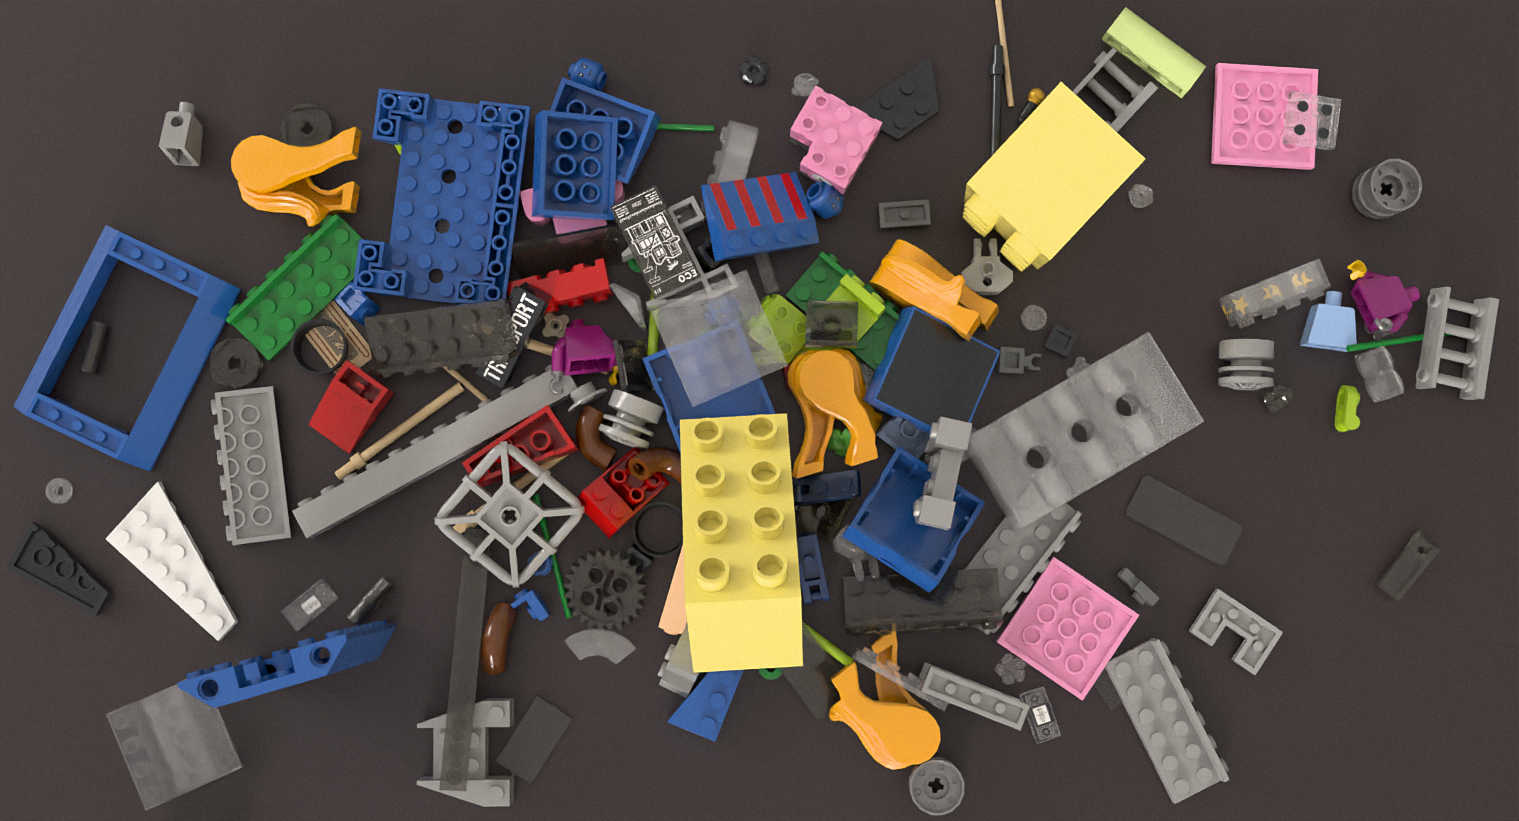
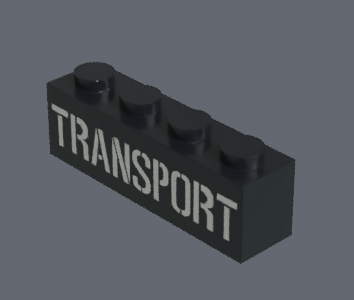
M524 282L512 289L508 297L511 300L508 309L504 308L498 317L500 325L497 330L494 329L487 340V343L490 345L486 352L483 351L476 363L479 365L476 374L500 388H504L510 383L552 299L551 295L528 282Z

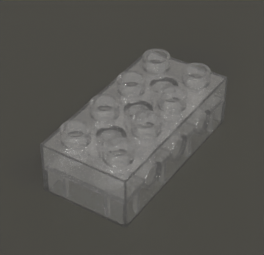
M1147 332L973 433L969 438L967 452L1015 531L1024 528L1203 423L1204 420L1153 337ZM1118 398L1124 399L1130 404V416H1123L1117 411L1116 402ZM1073 424H1080L1086 429L1088 434L1086 442H1078L1072 437L1071 429ZM1030 449L1037 450L1042 454L1044 464L1041 469H1035L1027 463L1026 456Z

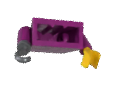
M1356 260L1347 266L1348 269L1353 271L1350 274V278L1352 280L1358 279L1350 294L1369 332L1373 333L1378 330L1397 332L1408 319L1412 302L1420 298L1418 288L1416 286L1404 288L1399 277H1388L1387 275L1370 272L1362 261Z
M582 319L573 320L570 323V327L564 330L563 337L557 340L552 350L551 375H554V379L549 383L550 391L554 394L563 392V389L554 391L552 386L554 382L561 381V375L564 374L576 375L609 372L613 369V373L609 375L610 384L612 386L617 384L616 375L620 377L621 384L627 380V373L620 368L622 360L618 343L607 334H604L600 326H585Z

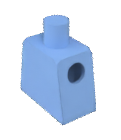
M1327 291L1325 304H1316L1311 307L1300 346L1348 352L1346 350L1347 345L1357 344L1354 308L1341 306V292Z

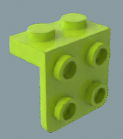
M846 274L840 280L839 287L816 311L815 319L847 347L852 348L885 312L886 307L882 305L885 301L875 292L870 294L863 288L865 284L858 277L853 275L851 278Z
M779 294L767 295L759 304L761 308L755 316L751 315L745 322L743 327L746 329L743 333L749 340L756 341L782 363L788 364L813 333L816 325Z

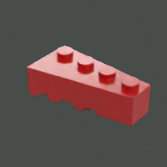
M604 258L595 260V266L582 263L574 265L571 268V272L566 273V270H555L547 273L544 279H541L540 275H535L508 283V296L515 286L518 287L524 282H528L551 295L552 299L545 313L557 312L559 307L569 305V308L584 306L585 301L594 300V303L608 301L609 296H614L608 266Z
M546 405L462 462L470 475L490 450L503 441H507L508 444L517 447L537 465L580 451V449L554 410ZM508 454L510 476L527 470ZM501 455L477 481L481 487L503 479Z

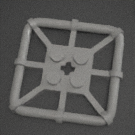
M503 441L490 450L470 475L464 476L462 479L463 483L440 508L434 520L435 525H438L439 529L470 555V559L473 561L477 560L504 583L512 585L513 588H519L521 584L529 580L550 554L554 555L556 553L557 546L578 524L582 514L585 513V506L581 504L574 494L550 475L551 472L549 470H543L517 447L508 444L507 441ZM508 454L537 477L525 493L510 481ZM501 455L503 484L491 495L477 481ZM544 483L571 506L543 509L530 497ZM470 489L486 501L477 514L448 516ZM514 510L517 519L515 521L512 519L506 521L504 519V511ZM571 515L549 541L533 530L543 517ZM477 523L489 534L476 547L451 527L450 524ZM526 536H529L542 549L519 574L516 548ZM495 538L509 549L511 574L483 553Z

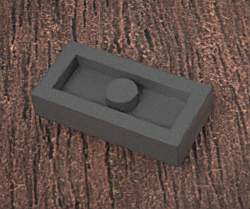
M929 199L878 204L880 230L931 225Z

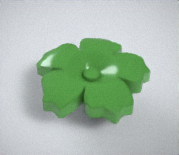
M833 428L827 445L829 450L835 449L834 453L840 457L846 456L850 445L851 435L849 429L846 428L842 432L841 429Z

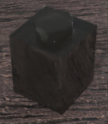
M710 236L704 238L692 248L703 272L713 269L721 262L714 259Z

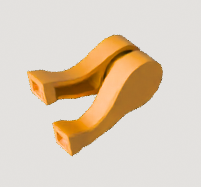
M352 127L340 132L328 141L307 147L288 145L263 135L251 136L241 141L233 152L231 169L235 178L239 181L238 185L242 199L257 210L300 215L307 220L308 226H315L328 214H355L360 191L358 184L352 181L327 191L315 186L310 176L321 173L340 162L357 159L362 131L357 127Z
M896 240L889 253L882 259L880 267L869 282L872 288L901 308L915 306L949 324L967 341L971 339L978 326L987 332L999 313L998 305L989 299L981 297L965 285V279L962 275L955 277L926 252L903 240Z
M838 348L832 350H807L797 355L788 371V385L801 407L805 423V434L801 450L794 463L792 477L798 479L823 471L824 454L832 434L835 418L846 425L851 435L845 464L854 466L878 458L875 431L880 427L883 415L875 412L871 405L862 401L866 393V386L860 363L850 351Z
M891 628L870 644L875 658V684L879 700L869 698L860 690L857 666L853 660L831 677L841 700L831 707L829 717L832 721H843L848 724L859 736L871 756L883 766L894 770L914 764H921L929 760L937 751L941 739L940 728L935 718L911 697L900 681L897 669L898 645L896 630Z

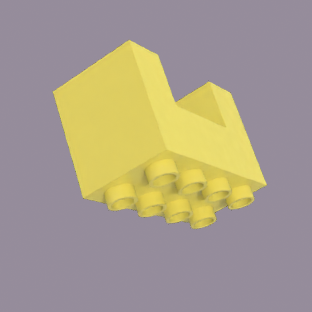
M1060 82L968 181L962 218L983 237L992 229L1002 236L1006 242L999 252L1019 271L1022 272L1030 264L1038 270L1056 255L1137 169L1145 158L1067 86Z
M787 413L680 420L685 608L693 671L695 673L803 666L801 588Z

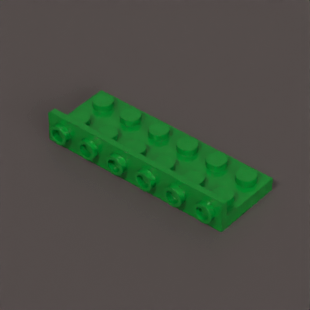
M338 214L328 215L320 223L321 228L315 234L313 232L309 233L302 240L301 243L303 245L297 251L292 250L284 257V264L278 269L273 268L265 276L266 281L260 287L258 285L254 286L246 294L248 298L242 304L237 303L228 311L229 316L226 318V321L232 324L268 361H271L291 342L295 331L303 323L315 319L351 281H354L359 239L363 238Z
M821 251L818 254V258L785 297L836 340H839L815 319V313L839 287L840 280L846 274L851 278L853 275L858 276L849 268L845 271L838 265L840 261L829 252L825 254ZM868 284L863 287L870 294H872V292L878 294V292ZM887 300L882 304L886 307L885 312L854 347L849 348L841 342L842 345L874 371H876V368L885 356L889 338L900 316L896 313L898 309Z

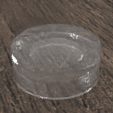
M1038 305L1028 306L1022 311L1020 316L1022 326L1029 331L1041 329L1047 320L1045 310Z

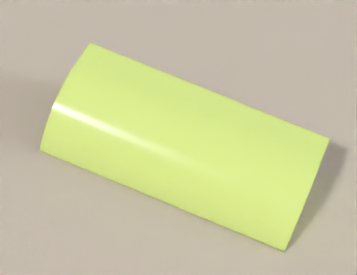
M1127 7L1124 8L1102 38L1104 42L1180 98L1189 91L1206 68L1203 63Z

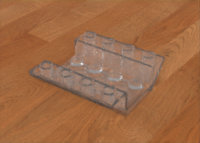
M178 684L106 714L145 811L244 767L219 707L213 708L179 689Z

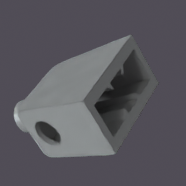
M180 102L178 112L169 111L166 113L159 147L174 165L200 166L203 128L194 116L195 106L188 102Z

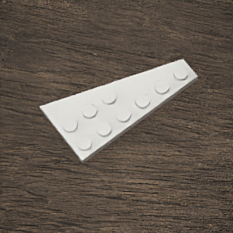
M157 482L109 534L106 540L217 641H220L234 627L238 620L224 594H221L217 587L213 574L206 567L203 561L204 558L187 527L180 520L173 502H170L165 493L162 482Z

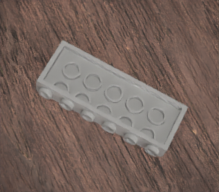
M273 386L216 392L215 399L211 400L212 414H217L218 424L214 425L215 439L220 440L221 450H217L218 464L223 465L224 475H220L221 490H226L227 500L223 501L224 515H229L230 525L226 526L227 541H232V545L237 546L291 538Z
M1034 479L941 599L987 635L990 632L995 633L1002 625L1003 621L1001 618L1006 611L1011 613L1017 606L1019 601L1016 598L1022 591L1026 593L1034 583L1032 578L1037 571L1042 573L1050 563L1048 557L1053 551L1057 553L1066 542L1063 538L1069 531L1073 533L1080 525L1081 520L1079 518L1082 513L1078 510L1075 511L1048 488Z
M1151 638L1111 658L1105 669L1172 803L1176 804L1219 781H1228L1227 772H1229L1225 761L1218 757L1215 751L1217 745L1210 734H1206L1203 728L1205 721L1199 711L1195 712L1191 704L1193 697L1186 687L1183 688L1179 680L1182 678L1181 673L1175 664H1171L1168 655H1170L1168 647L1163 641L1160 642L1159 639Z

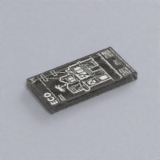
M656 185L609 207L654 299H658L701 278Z

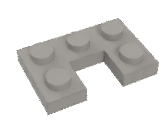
M1215 589L1189 629L1191 634L1209 646H1213L1225 626L1245 638L1231 660L1253 675L1257 674L1283 633L1219 589Z

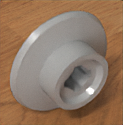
M592 382L580 386L569 394L574 404L568 409V413L583 408L586 403L590 404L604 395L608 389L596 390Z

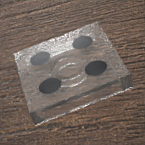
M1290 92L1282 143L1326 150L1335 149L1342 99Z

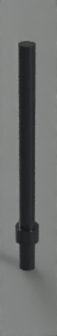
M1002 45L993 46V63L990 65V77H992L990 158L1000 148L1002 77L1005 76Z

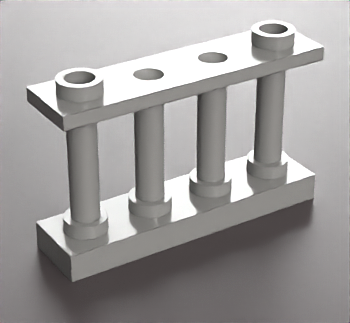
M1112 48L1108 54L1103 51L1093 62L1096 64V67L1072 92L1077 96L1085 86L1091 89L1115 111L1114 115L1117 118L1112 123L1108 121L1106 123L1118 132L1158 87L1151 81L1145 88L1142 85L1138 86L1110 60L1117 51ZM1102 68L1132 93L1131 97L1134 100L1129 105L1121 104L1093 78Z
M1451 287L1431 289L1427 300L1428 309L1419 368L1416 372L1417 381L1415 388H1436V383L1460 388L1459 398L1484 399L1499 299L1492 297L1475 299L1472 304L1451 299ZM1448 308L1470 313V328L1446 323ZM1444 333L1467 338L1466 353L1442 348ZM1440 358L1464 363L1462 378L1438 373Z
M926 662L923 664L915 685L921 688V692L1020 731L1030 705L1020 702V699Z

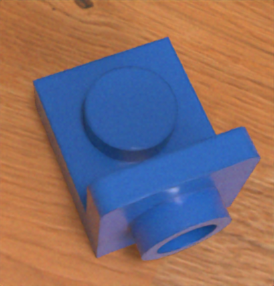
M352 281L334 299L349 316L362 326L380 310V307L364 292L353 290Z
M526 588L514 596L516 601L511 604L513 609L527 601L529 605L526 608L533 619L538 618L539 621H543L552 615L536 589L528 591Z

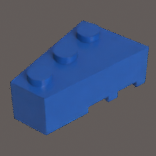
M743 670L707 672L671 715L667 723L716 741Z

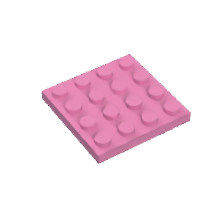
M1218 63L1215 66L1211 164L1312 170L1315 165L1318 69ZM1300 101L1308 103L1309 108L1307 111L1301 112L1298 110L1297 105ZM1302 124L1305 127L1303 135L1295 133L1294 128L1296 125Z
M1052 557L1050 563L1040 574L996 642L1083 701L1139 614L1055 557Z

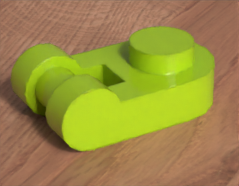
M1342 385L1338 391L1335 428L1340 432L1357 429L1360 425V419L1356 416V408L1360 402V393L1357 392L1355 386Z

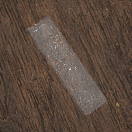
M856 647L852 654L853 659L945 711L949 702L920 691L922 679L912 673H909L908 676L900 673L901 667L889 660L885 663L876 659L878 654L867 647H864L863 650Z

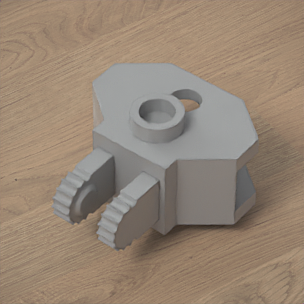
M996 238L990 239L988 244L989 256H981L982 242L980 239H974V258L971 260V265L963 270L960 275L964 277L965 285L978 295H998L1013 282V271L1000 262V256H997ZM983 281H986L989 286H985Z

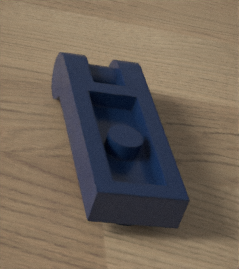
M857 469L798 479L792 478L795 506L862 497L860 471ZM809 487V494L804 495L803 488Z
M810 532L796 535L800 584L805 605L813 604V601L820 599L823 602L829 601L830 595L817 533ZM819 584L820 589L810 591L809 586Z

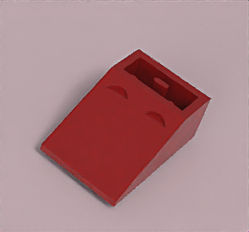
M347 360L331 381L308 425L351 454L395 392L355 363Z
M637 447L631 449L578 496L581 504L585 506V513L609 539L626 525L642 507L647 505L670 484L660 472L654 473L643 481L638 480L631 474L628 464L635 455L641 452Z

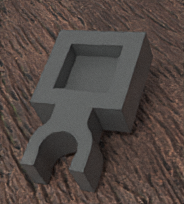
M997 347V350L1001 352L996 362V372L1023 374L1024 367L1033 371L1041 370V367H1034L1031 363L1033 358H1041V354L1035 353L1024 356L1025 348Z
M1122 568L1117 574L1134 592L1131 596L1139 604L1144 605L1146 603L1153 606L1160 599L1149 587L1136 578L1128 568Z

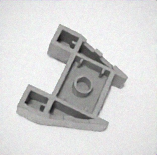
M694 196L670 206L661 216L664 223L660 225L658 221L650 226L651 231L643 233L638 238V241L633 242L635 244H631L621 254L623 263L637 257L643 270L646 272L645 274L651 286H654L652 288L654 292L656 291L657 297L646 302L647 311L706 304L710 300L717 299L725 294L731 295L738 291L739 286L728 264L704 274L684 235L704 225L705 218ZM666 228L670 232L668 237L664 236L662 232ZM657 233L662 245L659 244L652 248L655 234ZM673 235L679 236L680 240L677 243L675 241L678 240V237L671 238ZM650 237H653L652 244L649 240ZM648 239L650 245L647 246L644 240ZM642 241L644 242V244H645V246H646V248H644V249L642 248V246H641V244H640V242H642ZM649 250L648 257L645 258L644 254L640 255ZM674 260L675 264L678 261V264L674 266L673 269L668 270L669 268H671L668 266H672L671 264H674ZM693 269H695V271H696V273H697V275L694 276V277H693V275H695V273L693 274L694 271L691 272V270H693ZM687 272L691 273V278H690V279H687V277L689 278L690 275H689V274L685 275V273H687ZM680 275L685 277L684 282L679 281Z
M940 417L936 423H932L929 440L924 449V453L933 455L930 457L928 471L931 472V477L928 481H925L922 497L913 502L915 523L944 530L951 528L956 502H953L962 455L968 447L972 423Z
M688 624L677 645H670L664 658L668 660V663L664 661L658 673V676L662 677L659 683L660 686L687 698L699 672L694 673Z
M487 698L418 723L417 728H434L433 776H423L417 780V785L483 807L510 806L514 802V775L488 776L489 727H510L514 724V698Z

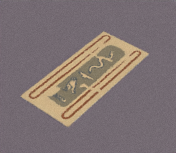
M334 300L315 318L326 319L335 323L346 336L348 355L344 363L348 360L362 367L376 356L375 352ZM319 326L313 328L305 335L330 368L339 362L344 350V341L339 331L329 326ZM344 363L338 369L333 371L335 375L339 372Z

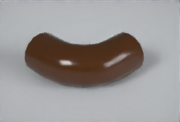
M586 403L575 427L576 443L583 457L597 468L607 471L613 463L618 450L605 443L598 430L600 424H603L605 421L603 415L606 413Z
M651 447L639 452L629 461V470L638 480L643 481L656 472H662L670 475L682 485L681 453L677 450L667 447Z
M497 603L493 607L484 628L480 647V662L482 670L489 675L500 674L507 666V642L518 615L516 609H513L510 604Z

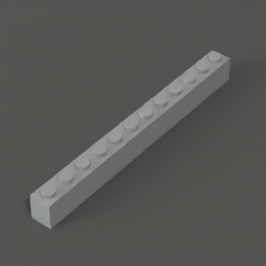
M551 365L545 368L546 372L537 377L536 374L525 378L522 381L523 385L515 389L512 386L503 390L500 393L501 397L492 401L490 398L478 404V410L472 413L469 411L463 412L455 417L456 422L447 425V423L441 424L433 429L434 434L426 438L422 435L410 442L412 446L405 450L398 448L388 454L389 458L380 463L379 460L368 464L365 467L366 471L359 475L357 472L343 478L344 483L337 487L330 485L320 491L321 496L315 499L309 497L297 504L299 508L292 512L305 537L314 538L508 432L546 405L553 407L570 398L569 394L579 388L572 375H561V381L554 382L552 388L554 391L563 389V392L560 394L552 393L549 389V383L554 379V375H551Z

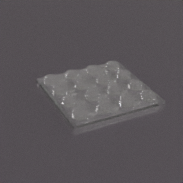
M746 270L651 311L692 407L788 366Z

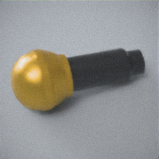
M1034 88L1029 91L1028 102L1019 114L1018 122L1022 124L1032 114L1035 107L1044 101L1045 93L1043 90Z

